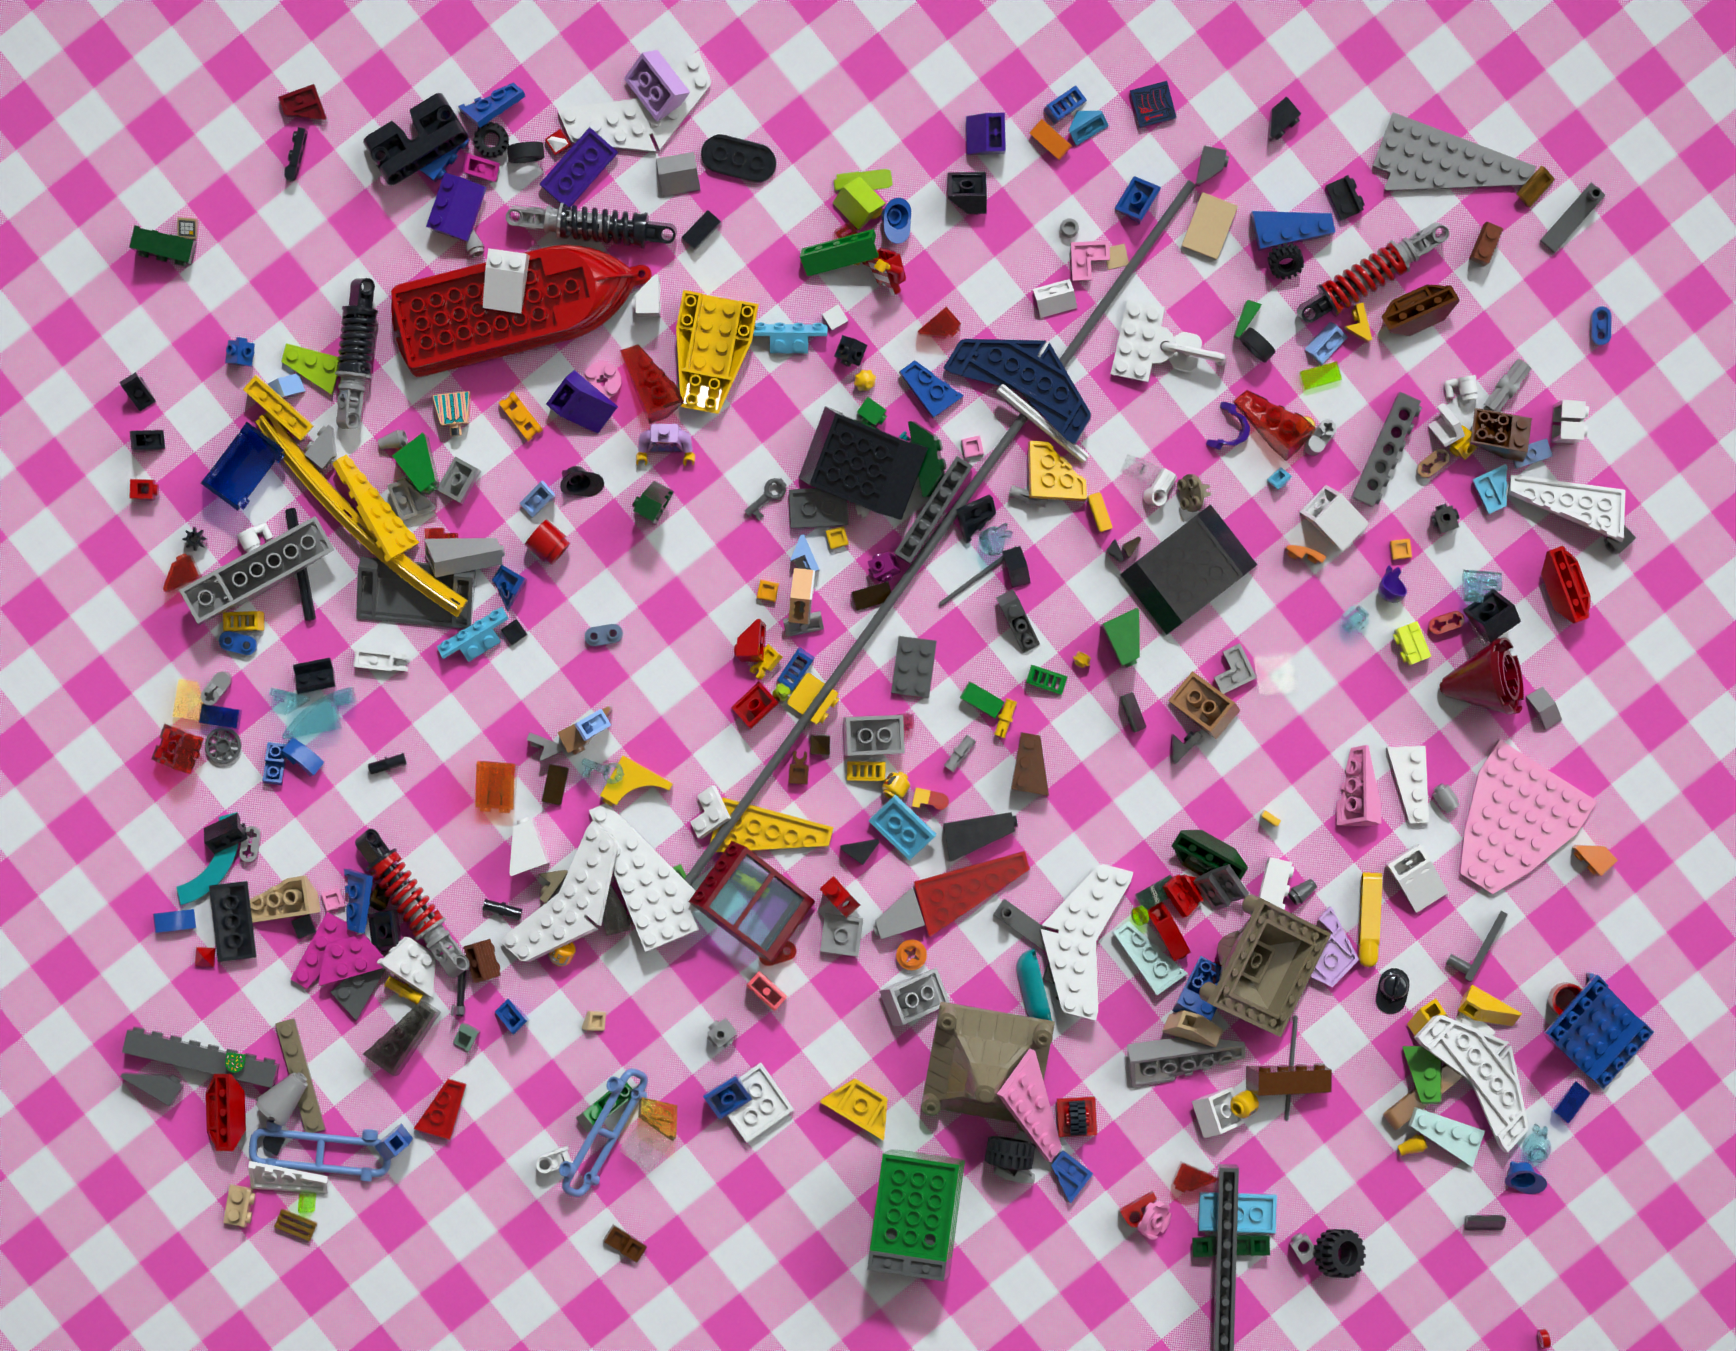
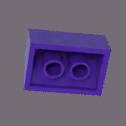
M444 173L426 227L435 232L468 242L487 187L459 176Z

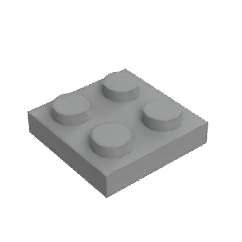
M825 913L820 951L858 957L863 918L851 916L846 918L843 915Z

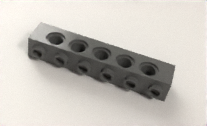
M1402 392L1397 394L1351 498L1370 507L1379 504L1383 495L1380 493L1383 486L1386 487L1390 480V476H1388L1390 469L1394 470L1398 462L1396 456L1405 447L1406 441L1403 440L1406 434L1410 435L1414 427L1412 420L1414 416L1418 417L1422 409L1419 406L1420 400ZM1401 410H1404L1408 413L1407 420H1401L1399 418V412ZM1392 428L1400 430L1399 438H1394L1391 435ZM1385 445L1391 446V455L1384 454L1383 447ZM1379 462L1384 465L1383 473L1375 470L1376 463ZM1369 480L1376 482L1377 487L1375 490H1370L1367 487Z
M956 456L896 549L895 555L911 564L971 471L972 465Z

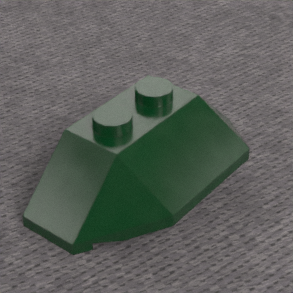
M909 421L911 441L928 447L918 475L922 497L927 498L932 495L945 475L946 462L941 457L940 452L943 450L941 440L935 434L917 422Z
M1181 830L1172 844V848L1175 850L1181 865L1200 876L1216 868L1230 865L1241 881L1248 870V866L1234 847L1203 830Z

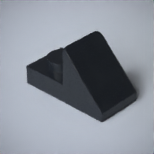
M136 372L119 382L139 411L156 402L143 378L139 377Z
M1191 731L1184 738L1186 742L1183 744L1172 734V761L1176 764L1203 736L1198 731L1195 733Z

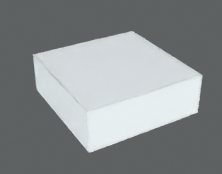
M839 304L822 314L832 331L848 322Z

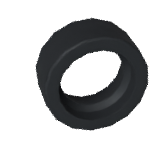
M521 142L507 146L508 161L510 163H528L545 158L542 142Z
M1251 327L1239 337L1242 344L1262 362L1266 363L1276 352L1274 347Z

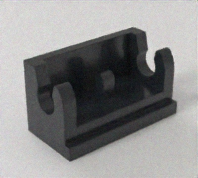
M238 813L205 827L204 843L216 854L247 840L245 823H240L241 820Z

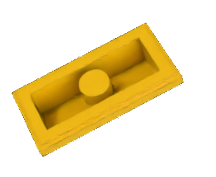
M1098 492L1088 495L1087 500L1098 531L1103 532L1112 529V523L1102 494Z

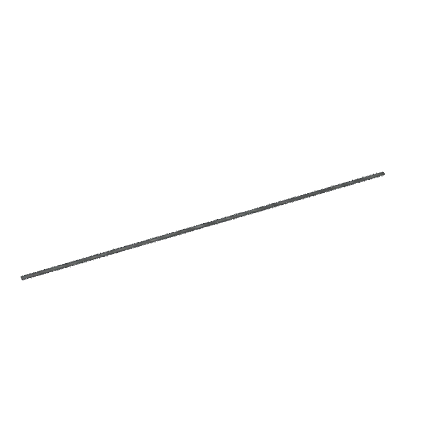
M1187 181L1060 357L1064 368L1196 186L1193 182ZM1028 402L1027 404L1035 410V407ZM1020 413L734 809L730 815L731 819L724 823L684 880L690 886L697 879L831 690L834 689L958 517L956 509L968 503L1028 419L1025 415Z

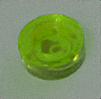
M1138 906L1132 909L1131 917L1136 925L1141 926L1148 923L1149 914L1145 907Z

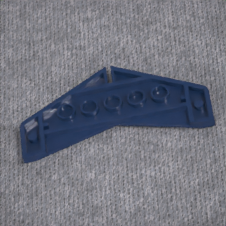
M962 339L957 344L943 367L944 370L954 375L998 386L1003 384L1009 389L1020 391L1066 441L1076 445L1091 420V412L1050 342L1041 357H1038L1046 344V340Z

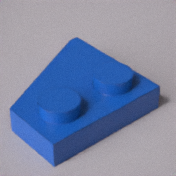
M1064 1150L1059 1153L1051 1164L1068 1201L1071 1203L1091 1178L1093 1172Z

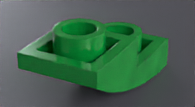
M970 681L960 696V699L992 718H996L1004 704V701Z

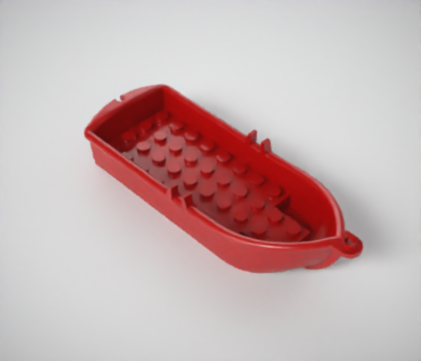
M557 245L525 252V254L530 256L521 314L483 308L486 262L401 283L394 286L391 290L394 332L400 330L401 337L395 339L402 358L415 377H424L515 353L521 354L524 353L523 351L531 349L537 350L539 347L578 338L603 325L622 307L634 286L646 284L651 279L652 272L646 265L628 267L617 258L605 252L585 246ZM641 271L645 272V276L643 278L639 277V273Z

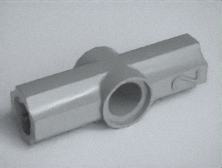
M1521 359L1515 361L1508 373L1504 374L1496 384V389L1483 405L1490 411L1500 412L1507 400L1511 399L1521 386L1520 383L1532 368Z

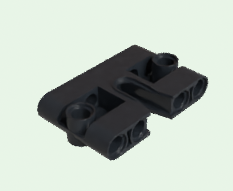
M436 93L410 109L413 125L418 132L416 139H408L405 132L393 121L388 122L364 138V146L388 185H395L467 140V132L442 93Z

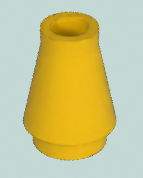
M1416 1134L1398 1145L1401 1155L1404 1156L1424 1152L1428 1146L1423 1134Z

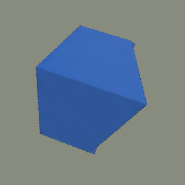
M501 565L492 581L497 587L507 612L510 610L527 579Z

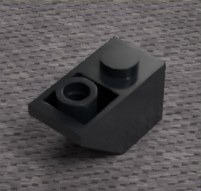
M1287 96L1270 111L1268 134L1270 141L1274 138L1276 140L1280 139L1285 134L1284 130L1288 126L1292 128L1300 121L1301 112Z

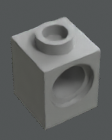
M1300 1232L1294 1235L1289 1244L1302 1264H1305L1314 1258V1245L1306 1233L1301 1234ZM1301 1242L1308 1243V1249L1304 1252L1298 1250Z

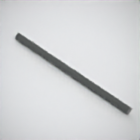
M1003 555L940 601L941 607L1004 561Z

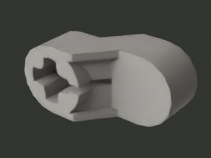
M1330 419L1323 420L1305 442V451L1311 456L1319 454L1334 436L1337 430L1336 424Z
M221 671L214 675L201 693V700L204 704L213 705L217 703L232 683V676L229 672Z

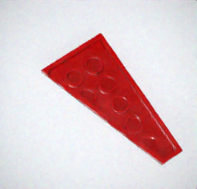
M1025 851L914 881L929 937L1030 870Z

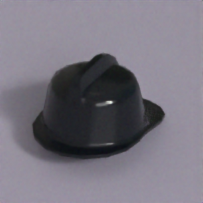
M572 466L562 471L563 478L560 483V489L565 494L590 497L598 494L604 488L603 477L593 472H587L581 466Z
M1390 968L1381 975L1376 994V1003L1382 1012L1395 1014L1404 1008L1409 991V978L1403 970Z

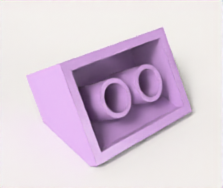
M658 50L643 52L624 78L656 121L661 120L681 106L690 93Z

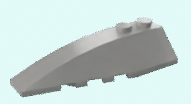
M1174 1038L1128 1044L1127 1058L1132 1087L1171 1082L1176 1080L1175 1077L1183 1074L1186 1076L1193 1075L1192 1071L1202 1068L1205 1071L1218 1063L1224 1065L1245 1058V1043L1220 1039L1217 1047H1212L1184 1038Z

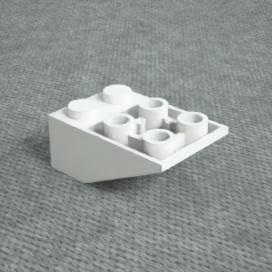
M1416 844L1385 864L1416 913L1449 893L1421 844Z

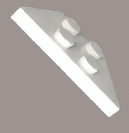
M404 937L397 946L388 951L389 954L380 958L377 964L427 997H432L436 958L431 951L410 937Z

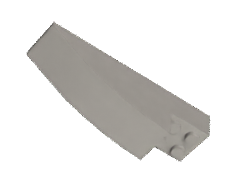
M314 516L181 588L179 591L197 624L201 625L232 607L235 609L273 588L329 554L334 548L317 517Z

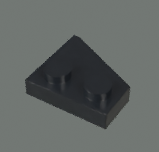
M986 495L956 509L963 540L966 543H969L972 540L970 537L977 530L980 531L986 522L991 520L996 514L994 500L991 495Z

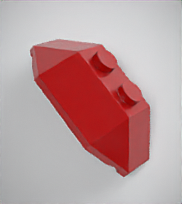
M1564 546L1547 551L1541 575L1554 610L1573 624L1589 618L1591 596L1578 560L1566 551Z
M214 1074L206 1090L207 1132L215 1145L216 1151H234L246 1131L245 1091L232 1074Z

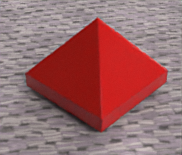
M196 947L195 966L214 967L216 948Z

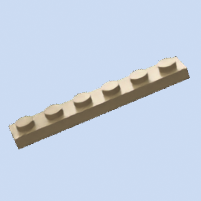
M295 1018L275 1023L289 1074L300 1072L307 1078L306 1082L308 1085L298 1102L305 1131L314 1133L325 1130L326 1127Z

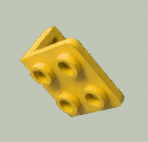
M811 673L805 674L788 698L787 704L803 715L825 683ZM831 690L812 717L811 721L817 725L819 722L823 723L829 715L826 713L830 706L834 708L840 699L837 697L839 694L837 691Z

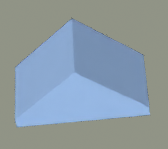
M299 373L280 377L268 383L283 399L305 392Z
M600 709L574 725L584 741H587L611 726V723L603 710Z

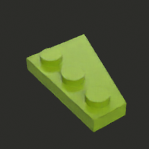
M286 343L281 362L333 395L338 377L335 375L337 363L339 362L337 360L338 357Z

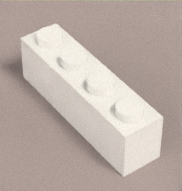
M1268 857L1258 897L1285 909V904L1282 903L1284 896L1287 897L1290 886L1287 885L1288 878L1293 876L1294 867L1292 862Z

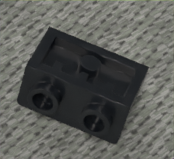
M1349 175L1325 186L1340 221L1364 210L1363 198L1361 195H1357L1355 191L1357 185L1353 178L1350 179Z
M331 658L293 665L298 694L336 687L335 671Z

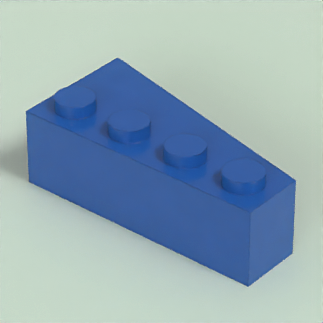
M1252 211L1250 213L1258 251L1274 248L1279 244L1284 246L1283 243L1289 245L1290 243L1293 244L1330 236L1336 232L1332 213Z

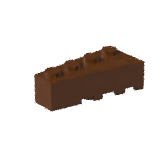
M1316 1063L1314 1066H1307L1305 1064H1297L1295 1066H1246V1089L1258 1096L1332 1092V1069L1322 1063Z

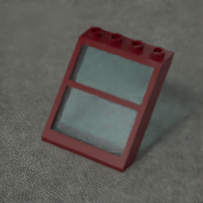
M731 841L688 902L757 956L773 962L811 909L815 900L747 847Z

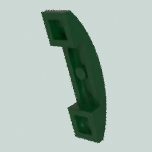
M1237 1235V1255H1270V1236ZM1216 1236L1192 1238L1193 1257L1215 1256Z

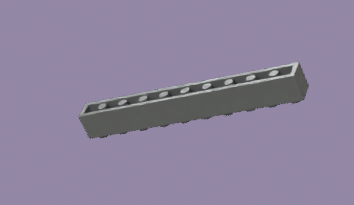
M1218 1164L1213 1351H1234L1239 1167L1235 1164Z

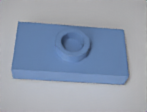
M1547 438L1529 444L1528 453L1524 461L1513 460L1515 468L1517 469L1552 457Z

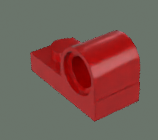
M1151 1191L1119 1210L1128 1225L1136 1228L1143 1218V1213L1140 1209L1146 1208L1150 1202L1154 1204L1157 1198L1154 1192ZM1132 1213H1138L1140 1215V1218L1137 1222H1131L1129 1220V1216Z

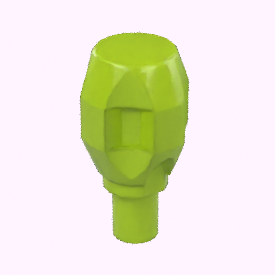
M783 683L777 684L776 689L772 691V696L780 702H785L788 695H790V688L783 685Z

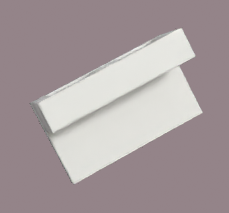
M1070 279L1033 289L1040 318L1077 308L1075 293Z
M1442 403L1437 406L1441 418L1428 426L1446 447L1464 437L1465 434L1458 419Z

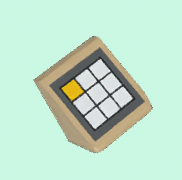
M178 217L177 235L187 239H197L199 220Z

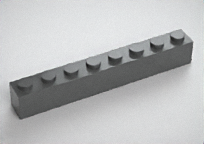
M133 1026V1029L127 1030L122 1053L211 1074H232L236 1080L272 1088L275 1086L280 1065L275 1063V1059L264 1057V1060L256 1059L257 1055L245 1053L246 1062L244 1068L239 1072L233 1073L225 1066L226 1052L238 1053L237 1050L227 1049L223 1051L219 1050V1046L208 1044V1047L200 1045L201 1042L189 1040V1042L182 1041V1037L174 1035L168 1038L164 1037L161 1032L152 1031V1033L144 1032V1028Z

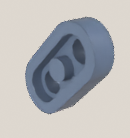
M617 624L591 627L585 632V641L591 646L617 643L623 637V630ZM611 630H616L617 634L615 637L610 636ZM592 633H596L598 635V638L596 640L591 639Z

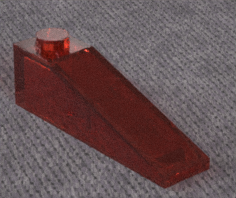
M639 344L620 350L649 424L669 417L684 403L677 385L665 375V372L653 362V359Z
M1249 390L1243 392L1233 401L1268 445L1285 461L1300 450L1315 430V426L1301 414L1285 410V407L1281 405L1276 406L1268 402V399Z

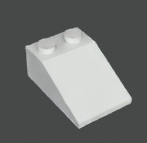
M488 248L483 308L521 314L530 259L528 254Z

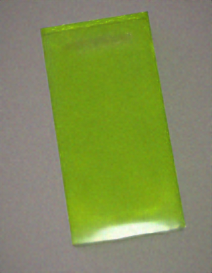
M1337 361L1300 371L1304 390L1342 380Z

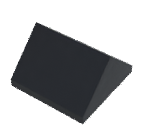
M397 909L368 914L372 944L379 951L390 950L397 946L399 941L402 940Z

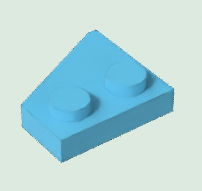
M1507 464L1472 480L1488 514L1507 506Z

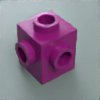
M888 551L876 554L872 557V560L868 561L870 567L868 571L871 577L880 582H887L894 575L901 572L895 556Z

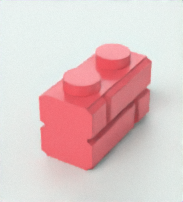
M760 970L746 984L773 1011L788 997Z

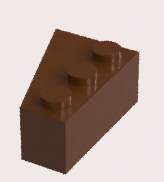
M1021 732L1011 789L1049 796L1040 735Z

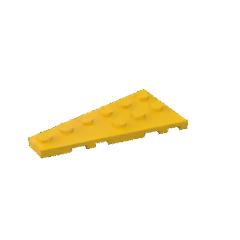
M344 455L332 463L342 483L348 485L351 499L355 498L358 506L356 508L369 532L375 534L378 540L376 542L378 548L384 550L386 562L391 561L419 544L415 535L405 526L403 520L395 514L391 506L380 496L378 490L370 484L351 458Z
M722 797V801L729 815H731L739 801ZM749 805L716 852H724L731 841L741 844L749 850L829 846L834 827ZM721 825L713 831L711 841L714 839V837L723 825Z

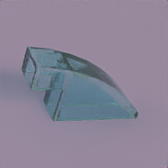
M354 687L335 691L313 702L291 722L282 735L283 739L341 729L338 706L356 702Z

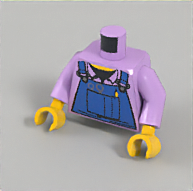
M651 424L649 430L640 434L639 452L636 454L637 465L640 460H645V466L648 464L647 453L645 452H685L683 464L686 466L687 460H690L692 465H694L695 454L692 452L691 436L688 432L682 430L678 424Z

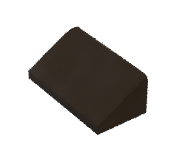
M889 582L851 592L856 610L884 603L891 593Z
M549 764L542 802L556 805L562 804L569 768Z

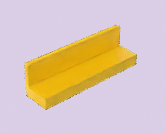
M255 375L244 387L243 390L300 441L304 440L314 427L311 422L258 375Z

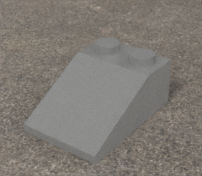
M903 715L843 717L845 756L905 753Z
M937 968L879 991L893 1026L905 1025L939 1009L940 1001L950 1003Z

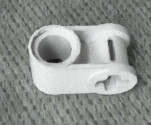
M564 1146L540 1156L536 1162L537 1170L541 1173L559 1170L561 1163L564 1162L561 1154H563L565 1161L573 1163L568 1153L569 1147ZM542 1159L549 1160L550 1167L548 1169L540 1167L539 1162Z

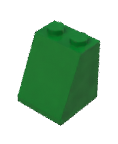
M422 432L392 455V457L419 492L424 495H430L437 489L436 485L439 484L429 438Z
M1138 607L1101 624L1119 665H1125V668L1136 664V659L1140 658Z

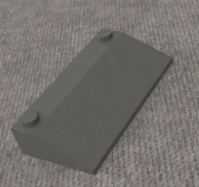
M361 557L357 576L356 618L466 629L472 624L476 570L435 577L468 600L459 617H456L414 588L378 558ZM415 562L435 577L429 563ZM453 598L451 599L452 601H454L455 603H457L458 605H460L459 602H457V601L454 600Z

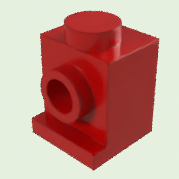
M130 479L129 498L155 500V496L159 495V484H155V480ZM145 486L149 488L148 493H143Z

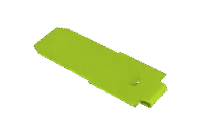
M888 169L837 174V179L833 180L835 191L839 192L843 186L859 176L873 190L889 188L893 185L891 170Z

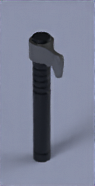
M466 970L458 976L456 1006L452 1005L451 1016L465 1015Z

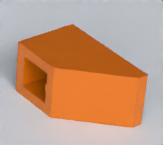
M1574 845L1572 847L1575 850L1573 853L1579 861L1584 860L1588 864L1586 868L1593 875L1602 876L1618 861L1605 846Z

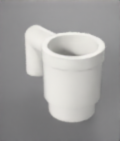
M1476 375L1451 379L1444 383L1447 398L1454 397L1453 387L1459 386L1463 401L1478 398Z
M261 523L236 535L244 551L248 553L261 546L257 536L260 532L264 534L266 540L273 538L266 523Z

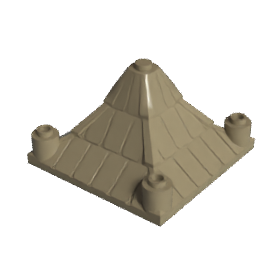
M1250 894L1242 903L1243 911L1251 915L1250 919L1239 931L1229 933L1218 943V958L1222 965L1219 982L1217 985L1211 982L1203 984L1200 988L1199 996L1207 1003L1281 1037L1331 933L1256 895Z
M940 1001L921 1103L922 1111L929 1116L937 1115L940 1110H947L1017 1123L1018 1129L1024 1132L997 1093L1029 1049L1036 1052L1044 1081L1055 1021Z

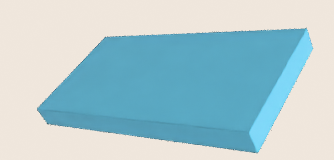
M1217 1192L1199 1193L1198 1231L1216 1232ZM1238 1193L1237 1232L1276 1234L1277 1195Z

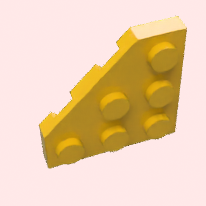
M1029 441V498L1085 501L1087 499L1086 480L1072 469L1071 464L1063 456H1059L1049 442Z

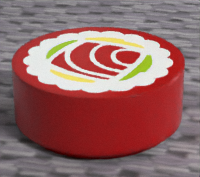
M1546 1329L1538 1330L1537 1336L1540 1347L1542 1349L1550 1348L1551 1340Z

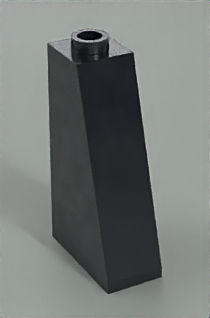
M1012 812L943 823L949 861L961 858L1014 832V827H1018L1016 815L1012 816Z

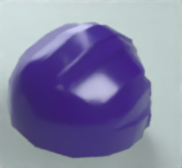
M1390 565L1387 566L1386 573L1379 583V595L1390 603L1402 601L1407 594L1405 585L1398 578L1402 573L1399 567L1393 570Z

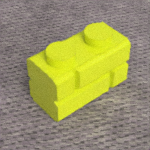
M1418 621L1394 630L1393 638L1396 645L1400 644L1402 652H1400V656L1404 663L1407 662L1408 665H1412L1431 657Z

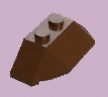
M1427 284L1393 299L1381 318L1390 333L1411 336L1444 321L1460 300L1451 285Z

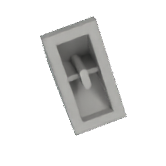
M1544 687L1526 696L1545 729L1562 720L1555 701Z

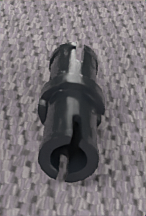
M486 898L484 901L485 905L482 908L483 911L499 914V917L506 916L518 921L523 910L506 905L505 902L498 903Z

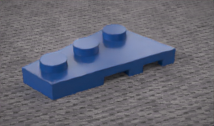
M915 360L899 371V374L932 418L964 396Z
M344 869V876L348 877V886H345V893H348L349 903L346 905L347 929L357 933H365L373 876L352 869Z

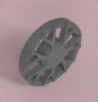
M217 728L210 732L206 738V753L215 762L229 763L240 754L241 739L230 728ZM225 730V738H220L219 731ZM232 733L235 738L230 742L227 738ZM212 735L218 739L216 743L209 741ZM232 743L238 744L237 750L231 749ZM215 746L217 751L210 753L209 747ZM229 750L234 755L230 759L226 755V752H228ZM219 752L223 753L222 760L216 759Z

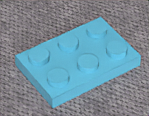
M894 795L869 819V822L909 861L936 836V833L897 795Z

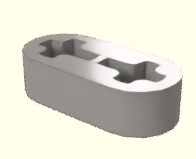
M255 826L246 828V835L247 832H251V829L257 834V837H253L252 843H249L250 836H247L248 839L241 842L239 853L240 858L245 862H252L258 856L261 832ZM249 845H251V852H253L254 855L250 856L249 859H247V855H244V851H248Z

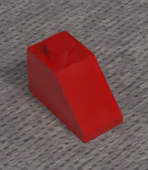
M756 619L737 637L734 654L741 662L764 661L766 624L761 619Z

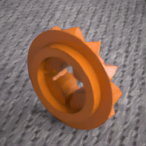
M910 939L899 945L896 958L903 968L916 970L924 965L927 951L921 942ZM916 947L915 955L919 960L911 958L907 962L908 954L904 950L912 951Z

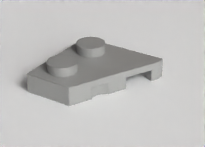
M406 478L387 485L398 516L402 520L436 509L435 505Z

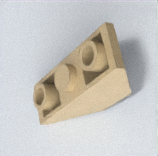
M1183 1010L1169 1014L1162 1032L1217 1047L1223 1030L1204 1016Z

